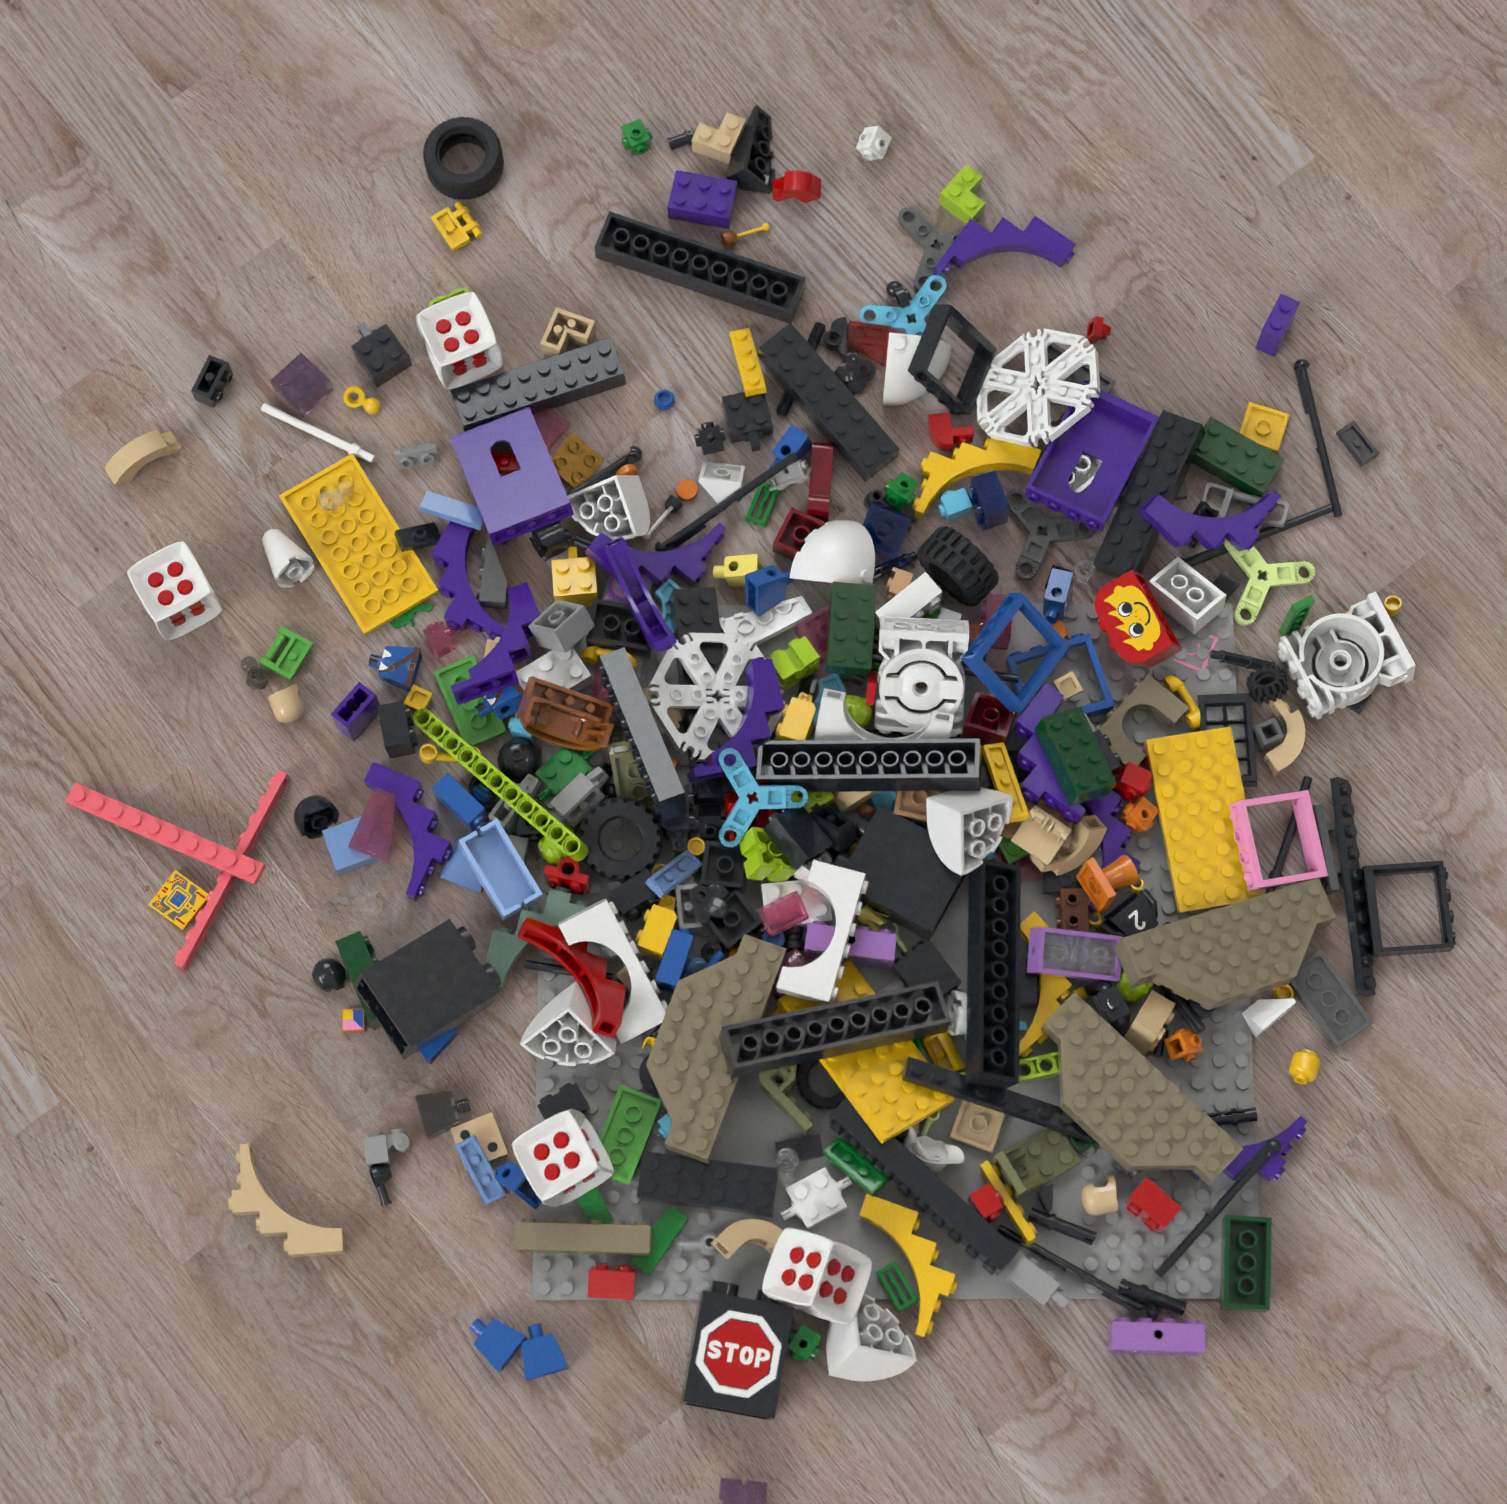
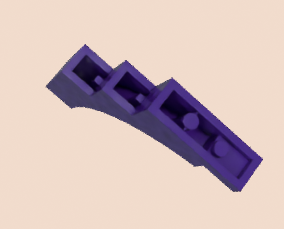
M1034 216L1024 231L1002 217L992 233L970 219L935 266L932 274L941 276L943 272L947 274L953 264L958 268H962L977 258L998 252L1028 253L1042 257L1061 267L1064 262L1069 263L1075 255L1073 249L1076 244L1036 216Z
M527 582L507 589L510 600V615L499 642L485 658L468 670L470 679L451 685L457 705L519 683L513 664L533 657L527 638L532 637L533 634L528 626L540 616Z
M764 657L754 658L745 668L748 692L741 723L725 745L705 758V763L693 766V769L687 774L689 783L726 776L719 764V754L726 748L736 749L750 772L757 766L752 745L759 744V741H767L771 737L766 716L778 715L785 709L772 658L765 660ZM727 754L724 757L726 765H733L736 762L734 754Z

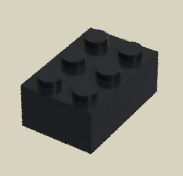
M594 599L590 617L595 627L586 636L587 647L597 646L612 650L625 647L626 652L630 655L651 658L652 650L648 647L640 625L635 620L629 605Z

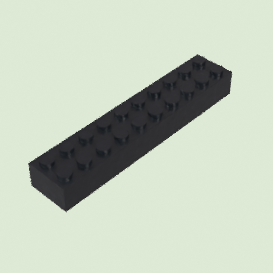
M610 211L594 247L595 256L598 259L789 324L793 321L806 288V278Z
M715 587L672 590L669 596L672 628L675 639L681 645H684L681 637L688 633H721ZM703 642L700 644V650L716 674L724 658L723 644ZM676 658L679 685H694L682 664ZM716 692L713 696H710L712 698H716V702H718L721 698H724L718 696ZM683 709L685 733L698 709ZM717 722L707 742L708 748L712 751L721 748L730 740L719 722ZM687 749L690 771L694 765L705 763L696 762L699 758V753L696 758L691 760L692 751ZM727 776L691 782L694 805L725 803V793L736 792Z
M980 738L759 741L756 782L758 785H800L807 792L981 791Z
M983 859V864L969 872L966 1083L1007 1089L1019 1083L1021 866Z
M935 981L722 1026L719 1041L730 1078L733 1079L945 1033L951 1024V1019L939 983Z
M847 1097L830 1114L829 1123L832 1131L838 1136L843 1134L848 1140L846 1143L856 1151L859 1149L864 1154V1158L873 1166H878L889 1182L893 1180L898 1185L897 1190L902 1195L912 1197L915 1200L914 1205L921 1212L927 1211L932 1216L931 1221L937 1227L941 1228L943 1226L949 1231L948 1236L956 1244L961 1242L966 1247L965 1252L974 1260L978 1258L982 1261L983 1269L990 1275L995 1273L998 1276L1019 1252L1017 1248L895 1137L881 1144Z

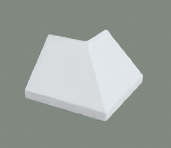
M703 461L698 482L717 503H720L743 487L745 466Z
M1294 998L1259 999L1245 1010L1242 1015L1253 1035L1257 1038L1294 1006L1296 1000Z

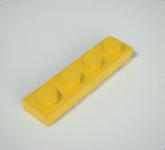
M750 328L730 331L729 336L745 396L767 393Z
M1004 742L983 745L982 753L995 791L1013 796L1009 823L1028 820L1029 813Z
M988 1160L980 1164L981 1173L994 1192L998 1190L1004 1200L1002 1203L1003 1208L1026 1245L1030 1246L1035 1243L1037 1231L1031 1222L1027 1223L1023 1215H1025L1022 1206L1019 1203H1014L1011 1198L1013 1193L1008 1184L1005 1183L1003 1185L999 1179L1001 1174L996 1165H991Z

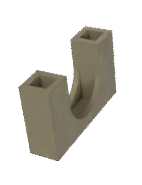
M1149 674L1144 679L1140 677L1133 685L1135 690L1130 695L1126 693L1121 698L1119 708L1117 710L1112 709L1106 715L1105 719L1107 721L1102 726L1097 725L1095 727L1096 730L1100 729L1102 735L1106 734L1110 739L1112 752H1117L1122 760L1121 768L1128 762L1140 766L1146 757V754L1134 745L1123 732L1122 720L1126 715L1136 710H1146L1155 714L1173 729L1189 708Z

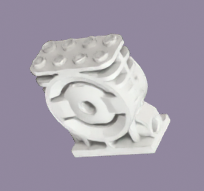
M1376 591L1367 595L1366 600L1352 605L1348 614L1338 613L1322 617L1310 627L1308 625L1305 626L1301 632L1295 630L1288 638L1286 636L1280 637V642L1278 643L1280 650L1277 653L1280 660L1286 662L1288 675L1292 681H1296L1298 685L1297 692L1300 698H1305L1308 704L1306 708L1309 715L1317 720L1321 719L1325 713L1329 715L1334 713L1336 708L1340 707L1343 709L1348 705L1364 700L1374 691L1378 684L1391 687L1402 681L1408 683L1414 677L1416 665ZM1335 633H1337V634L1339 635V637L1341 638V640H1338V638H1337V636H1336ZM1314 642H1316L1320 649L1316 656L1315 670L1321 681L1314 676L1311 666L1312 658L1316 652L1313 645ZM1357 646L1364 651L1368 660V673L1362 683L1360 679L1365 669V658ZM1385 650L1389 653L1391 658H1388L1383 661ZM1343 661L1346 665L1338 667L1335 662Z
M880 616L879 652L883 655V660L877 675L875 728L880 733L887 734L892 731H899L906 735L913 734L928 722L933 710L954 714L950 737H956L962 732L965 674L960 658L968 651V621ZM930 662H933L940 666L947 675L955 677H945L943 672L936 665ZM908 664L907 666H905V667L900 671L899 674H887V673H897L904 665ZM918 682H924L927 684L925 688L921 689L917 688L915 685ZM892 696H898L905 706L898 703L896 698H893ZM942 699H947L942 704L938 705L942 701ZM911 709L927 710V713L912 712Z

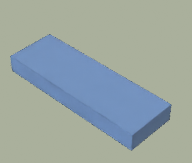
M426 491L419 509L421 512L477 530H481L484 523L478 507L430 491Z
M687 849L648 878L645 884L658 897L662 898L700 870L703 864Z
M475 1134L454 1145L486 1206L506 1195L502 1185L495 1180L496 1173Z

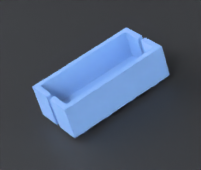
M495 819L480 828V838H478V833L474 831L458 840V847L504 921L521 910V905L525 909L540 900L542 892L498 819Z

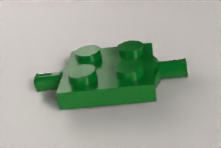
M562 747L535 772V775L545 786V789L536 796L538 800L543 803L551 794L557 796L580 772L586 776L594 769L588 764L587 760L596 751H584L580 754L573 749Z

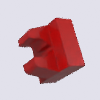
M1095 316L1088 322L1086 338L1091 344H1094L1099 339L1105 340L1107 335H1111V326L1103 324V317Z

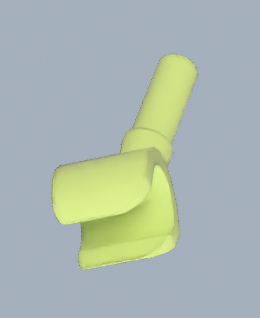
M892 923L893 928L896 930L893 934H897L896 943L905 954L908 952V949L899 937L898 926Z
M941 1110L927 1117L920 1134L921 1136H926L932 1122L939 1118Z

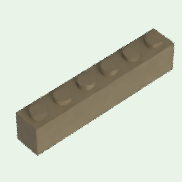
M522 1218L521 1222H515L513 1250L516 1252L652 1256L654 1228L645 1221H634V1225H625V1221H612L611 1224H603L601 1220H589V1224H580V1220L568 1219L566 1223H557V1219H544V1223H537L535 1219Z

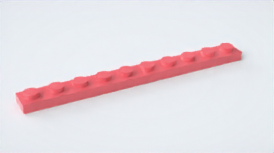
M279 770L277 775L274 774L269 781L270 788L266 794L264 793L261 796L257 812L252 813L246 832H242L238 839L239 845L235 850L236 852L247 857L250 855L290 780L287 773ZM223 871L218 875L217 886L209 892L204 910L201 909L196 916L197 923L193 929L188 931L184 947L180 948L175 955L174 960L176 961L174 964L184 971H187L237 877Z
M78 783L74 784L65 801L68 805L255 886L266 868V865Z

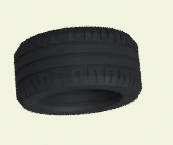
M470 117L448 119L436 126L426 139L423 148L426 172L431 184L441 194L458 200L476 199L488 193L499 182L504 169L501 143L495 131L483 121ZM471 143L479 146L486 153L483 164L476 171L468 174H455L448 171L442 165L445 152L454 145Z

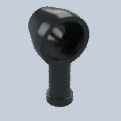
M388 1164L369 1166L372 1181L381 1201V1207L392 1204L385 1187V1183L392 1178Z

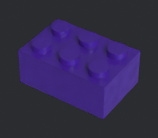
M676 170L667 207L668 218L729 229L738 192L737 181Z

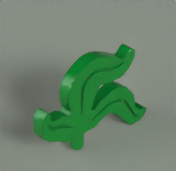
M421 603L410 609L408 614L405 612L398 616L399 619L395 622L390 621V625L394 629L404 627L407 624L413 627L415 624L411 620L414 618L415 613L420 611L430 612L433 609V605L426 606Z

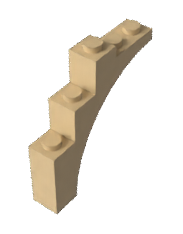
M240 1144V1151L236 1152L237 1164H240V1173H237V1186L241 1187V1190H232V1196L228 1197L229 1210H232V1213L236 1216L260 1214V1217H256L257 1231H260L262 1236L287 1235V1238H284V1251L288 1252L290 1257L346 1254L345 1230L342 1228H323L304 1223L291 1217L277 1206L260 1182L254 1164L252 1146L250 1144Z

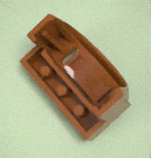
M531 676L528 678L515 719L520 720L525 731L543 741L574 750L595 751L606 748L614 726V724L609 723L614 706L603 700ZM547 706H550V707H553V708H556V709L565 711V712H567V713L576 715V716H578V717H575V716H572V715H569V714L562 713V712H560V711L554 710V709L549 708V707H547ZM582 721H583L584 725H583V728H582L580 737L577 738L578 733H579V730H580V727H581V723H582Z

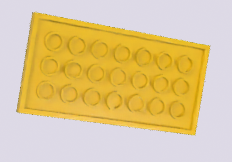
M353 453L279 495L280 500L365 636L439 593L414 550L401 551L394 535L395 531L400 528Z
M1231 726L1145 740L1150 772L1153 773L1151 776L1157 809L1159 810L1158 814L1178 913L1227 906L1263 895L1264 889L1248 892L1246 880L1244 881L1243 866L1239 860L1238 844L1234 838L1233 822L1229 817L1231 815L1229 805L1237 801L1246 800Z
M850 960L841 964V966H845L842 979H837L835 987L839 988L836 1000H831V1003L876 994ZM785 995L777 1001V1005L783 1013L823 1005L790 995ZM911 1040L819 1060L881 1144L955 1100V1097L902 1080L908 1057L927 1062Z

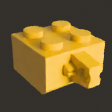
M569 547V559L551 560L554 600L559 599L584 605L585 607H592L594 599H598L595 561L590 557L578 558L577 547Z
M800 692L797 698L792 697L790 704H785V709L782 713L783 719L782 722L778 723L775 740H809L813 730V720L816 707L812 703V695Z
M666 894L658 905L653 904L651 909H647L643 919L645 927L643 930L640 929L635 940L639 954L662 962L672 929H678L677 916L674 912L677 902L675 897Z

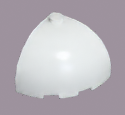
M889 333L883 406L906 404L928 393L926 388L921 383L915 381L914 377L907 371L921 336ZM942 340L939 341L928 367V371L938 380L941 379L946 371L952 346Z
M615 475L568 495L574 515H572L573 519L586 528V531L595 536L602 532L612 540L621 536L627 540L643 536L649 530V506L639 476Z
M834 520L827 522L821 528L813 530L806 537L801 551L795 555L790 572V578L825 583H833L835 581L873 585L875 550L872 538L867 529L856 521Z
M981 789V791H948L926 798L929 836L938 857L950 870L961 876L983 864L982 860L989 852L993 853L1003 838L1000 835L1005 823L1008 824L1010 820L1013 796L1000 791Z
M576 981L554 997L537 1014L527 1027L520 1042V1045L533 1055L543 1060L547 1058L557 1061V1064L565 1066L600 1062L615 1054L617 1044L616 1035L610 1038L592 1031V1017L589 1004Z
M865 1293L859 1309L850 1324L829 1322L826 1354L830 1376L853 1381L882 1380L904 1372L917 1361L908 1335L904 1336L898 1326L900 1322L887 1308L883 1310L874 1303L875 1299Z

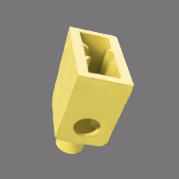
M758 554L725 557L724 565L713 567L714 579L725 578L730 587H745V575L765 567Z

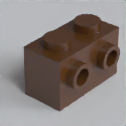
M1060 889L1059 895H1055V908L1059 909L1060 917H1056V929L1089 932L1088 896L1084 889Z

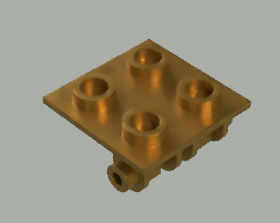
M573 432L570 433L551 458L558 475L573 488L588 480L604 460Z

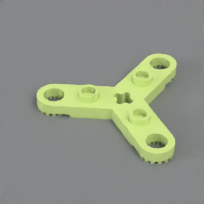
M1225 539L1226 549L1249 578L1234 612L1236 622L1242 626H1248L1255 621L1269 587L1306 584L1315 576V567L1310 562L1267 564L1254 546L1250 550L1238 551ZM1299 568H1307L1309 577H1301L1298 573ZM1258 571L1260 573H1266V581H1264L1263 579L1258 580ZM1242 609L1250 611L1251 618L1249 620H1244L1240 617Z

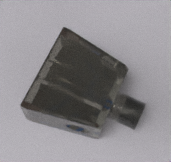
M452 1091L415 1096L428 1140L449 1131L452 1127L462 1124L459 1114L471 1110L468 1097L455 1101Z

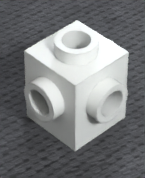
M879 126L866 127L859 137L856 149L866 160L883 159L892 137Z

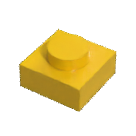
M413 684L404 704L415 711L421 708L427 709L433 698V693Z

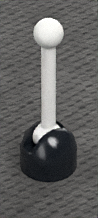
M670 495L666 499L664 505L666 511L648 532L643 535V539L649 540L651 533L669 513L674 514L680 511L683 504L677 498Z

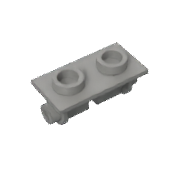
M429 442L428 444L417 445L418 450H414L413 446L398 448V451H394L398 470L439 463L436 443L432 444V442Z
M805 460L793 462L787 466L789 472L783 469L768 480L769 482L772 481L769 490H783L792 483L800 484L807 481L812 468H808Z

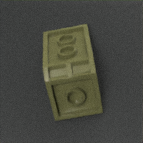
M623 729L612 731L608 748L617 797L636 799L654 812L651 796L648 797L644 779H641L637 762L632 758L629 742L625 741L622 733Z
M797 1065L760 1072V1089L805 1136H808L813 1131V1118L805 1110L801 1112L797 1108V1101L788 1093L795 1087Z
M1046 1129L1022 1144H1016L997 1153L992 1162L998 1168L1003 1181L1010 1187L1014 1199L1018 1200L1080 1164L1081 1160L1065 1134Z

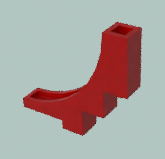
M526 917L518 931L517 938L534 944L547 952L567 969L579 984L587 999L592 1017V1031L613 1038L622 1024L626 985L605 978L607 959L587 952L588 941L568 945L559 928Z

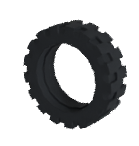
M820 1061L802 1063L797 1076L798 1088L802 1097L810 1105L816 1106L818 1109L832 1110L838 1107L846 1098L842 1091L836 1096L822 1097L816 1094L810 1087L808 1081L809 1073L812 1067Z

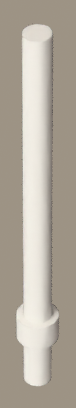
M266 403L261 407V411L347 451L349 455L353 453L355 458L360 457L370 463L375 461V455L363 450L361 446L355 443L350 444Z

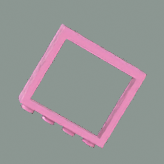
M1308 790L1241 800L1229 805L1231 813L1229 817L1233 822L1234 838L1238 844L1239 860L1243 866L1244 881L1246 880L1248 892L1302 883L1328 876ZM1291 801L1308 873L1263 880L1247 808Z

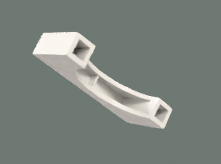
M824 688L814 740L950 739L954 714L933 710L928 722L917 732L898 738L881 737L864 730L853 720L846 706L845 692Z
M813 860L807 880L808 886L821 892L831 903L836 916L834 936L826 951L815 961L800 967L782 966L776 987L777 992L823 1005L830 1004L831 1000H836L839 989L835 987L837 979H842L845 968L841 964L843 957L848 958L851 945L847 943L849 936L853 937L857 924L853 922L855 915H860L863 903L859 901L861 894H866L869 881H865V873Z
M604 898L559 922L558 926L568 945L582 941L603 944L613 950L626 965L630 975L631 990L628 1002L623 1009L622 1024L616 1032L620 1043L623 1044L662 1023L668 1005L665 999L660 1001L657 995L660 990L655 980H649L647 973L650 971L644 960L640 962L636 956L639 953L634 941L629 942L625 934L629 933L626 925L623 921L618 922L615 916L618 910L613 901L608 903L607 899Z

